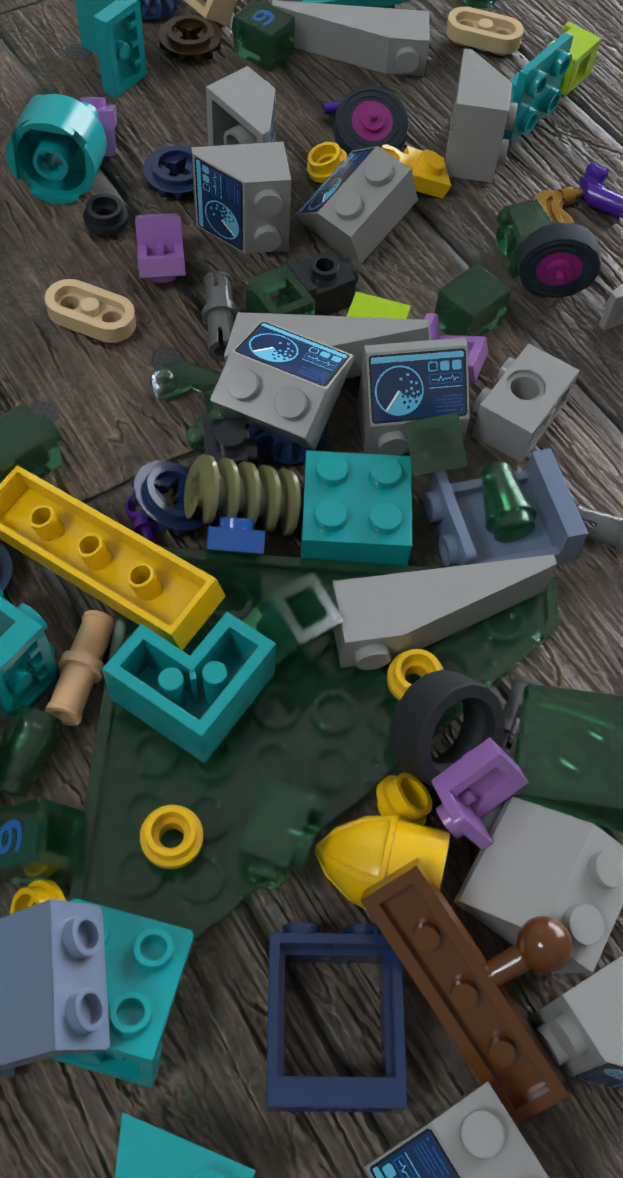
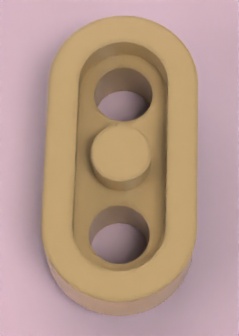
M458 7L450 11L446 26V35L456 45L487 50L497 56H506L517 51L520 47L524 31L523 25L512 17L472 7Z
M76 279L57 281L46 290L44 298L48 316L59 326L107 343L126 340L136 329L134 306L124 296Z

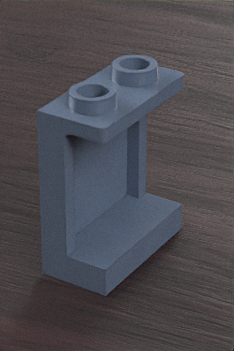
M551 448L532 452L526 469L453 484L449 483L444 470L434 472L429 492H425L423 496L426 517L430 523H436L440 534L439 550L446 567L554 554L557 564L574 561L588 535V531Z
M49 899L0 918V1080L15 1076V1067L67 1053H96L107 1050L110 1045L102 908L99 905Z

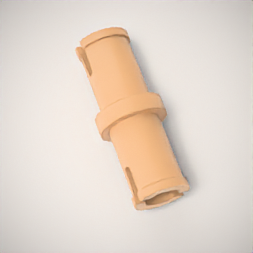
M98 610L84 612L71 649L62 653L58 667L61 674L51 700L44 711L47 717L57 723L68 726L79 725L94 683L100 682L103 677L102 668L105 665L102 661L111 636L116 630L117 622L110 615Z

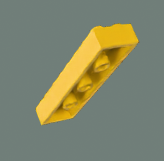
M17 465L0 483V539L138 625L146 626L183 651L226 597L217 579L20 466Z

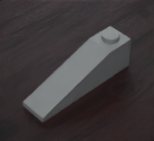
M272 0V13L275 16L271 27L272 42L384 74L424 76L430 42L429 11Z
M238 312L224 358L226 362L230 352L261 320H265L354 355V361L346 377L351 378L361 375L364 345L431 340L429 320Z
M554 554L333 581L329 609L341 668L357 666L362 670L381 668L405 651L422 649L543 592L557 565Z

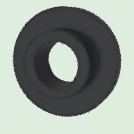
M98 194L91 197L86 204L83 212L84 224L94 234L111 236L121 232L127 226L128 212L118 197L112 194Z

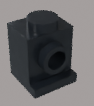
M331 249L300 262H296L294 258L285 260L284 295L299 315L328 316L351 306L355 295V286L358 282V272L350 258L340 259L335 251Z
M245 418L203 420L205 454L213 456L216 462L224 457L234 460L236 465L246 461L253 463L258 468L256 438L246 439Z

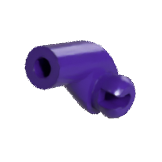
M597 163L588 164L585 174L581 175L579 180V186L583 189L586 203L599 211L620 219L623 215V196L608 190L606 185L603 184L608 176V169Z

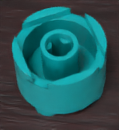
M40 94L33 96L24 108L6 146V160L11 174L17 181L21 178L31 187L29 193L38 199L54 204H69L77 201L80 195L85 192L88 193L93 186L106 153V135L99 121L98 111L90 103L85 101L79 102L66 95Z

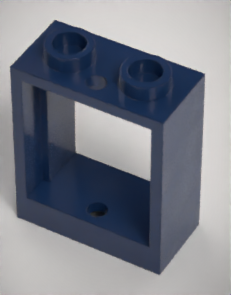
M297 922L283 925L282 933H270L266 1112L400 1113L407 1108L402 962L378 926L372 923H360L347 926L346 934L321 933V926L318 924ZM285 962L379 963L382 1077L284 1076Z

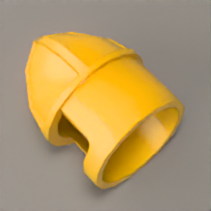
M397 815L364 816L335 827L316 844L314 852L325 876L349 901L366 909L360 901L363 891L416 858H419L440 890L450 832L400 820Z

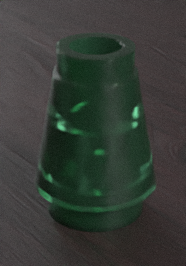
M495 462L483 468L480 475L482 479L486 530L493 533L496 541L503 543L518 541L530 535L535 529L534 520L537 512L511 470L510 464L507 462Z
M18 705L14 716L6 717L0 744V791L25 798L29 787L31 788L63 738L58 734L63 723L62 720L44 711L25 705Z

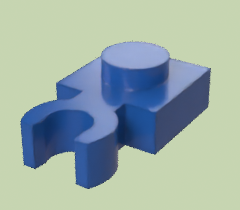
M220 517L219 527L209 526L207 529L206 550L220 553L261 555L264 554L265 531L252 530L253 520Z

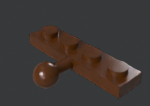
M419 858L414 859L363 891L360 901L481 1083L489 1082L516 1126L570 1096L567 1080L503 986L530 969L542 973H552L566 965L572 953V939L569 931L560 921L549 916H537L529 919L519 930L517 944L487 961Z

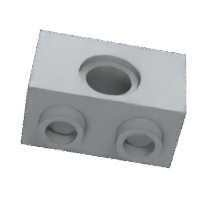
M528 343L516 359L509 357L505 361L497 375V384L491 390L485 387L477 397L472 408V413L477 415L471 435L522 463L567 403L580 370Z

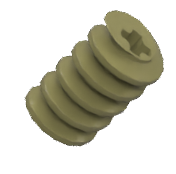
M202 454L196 458L187 475L184 491V512L188 519L192 517L196 507H201V518L204 524H211L217 510L221 511V517L236 518L239 513L242 519L253 520V527L257 518L260 517L261 530L269 534L274 530L279 520L281 534L290 536L297 527L300 516L301 488L298 477L292 470L282 468L276 471L274 467L268 465H261L256 468L253 463L246 461L236 465L234 460L224 457L216 462L213 456Z

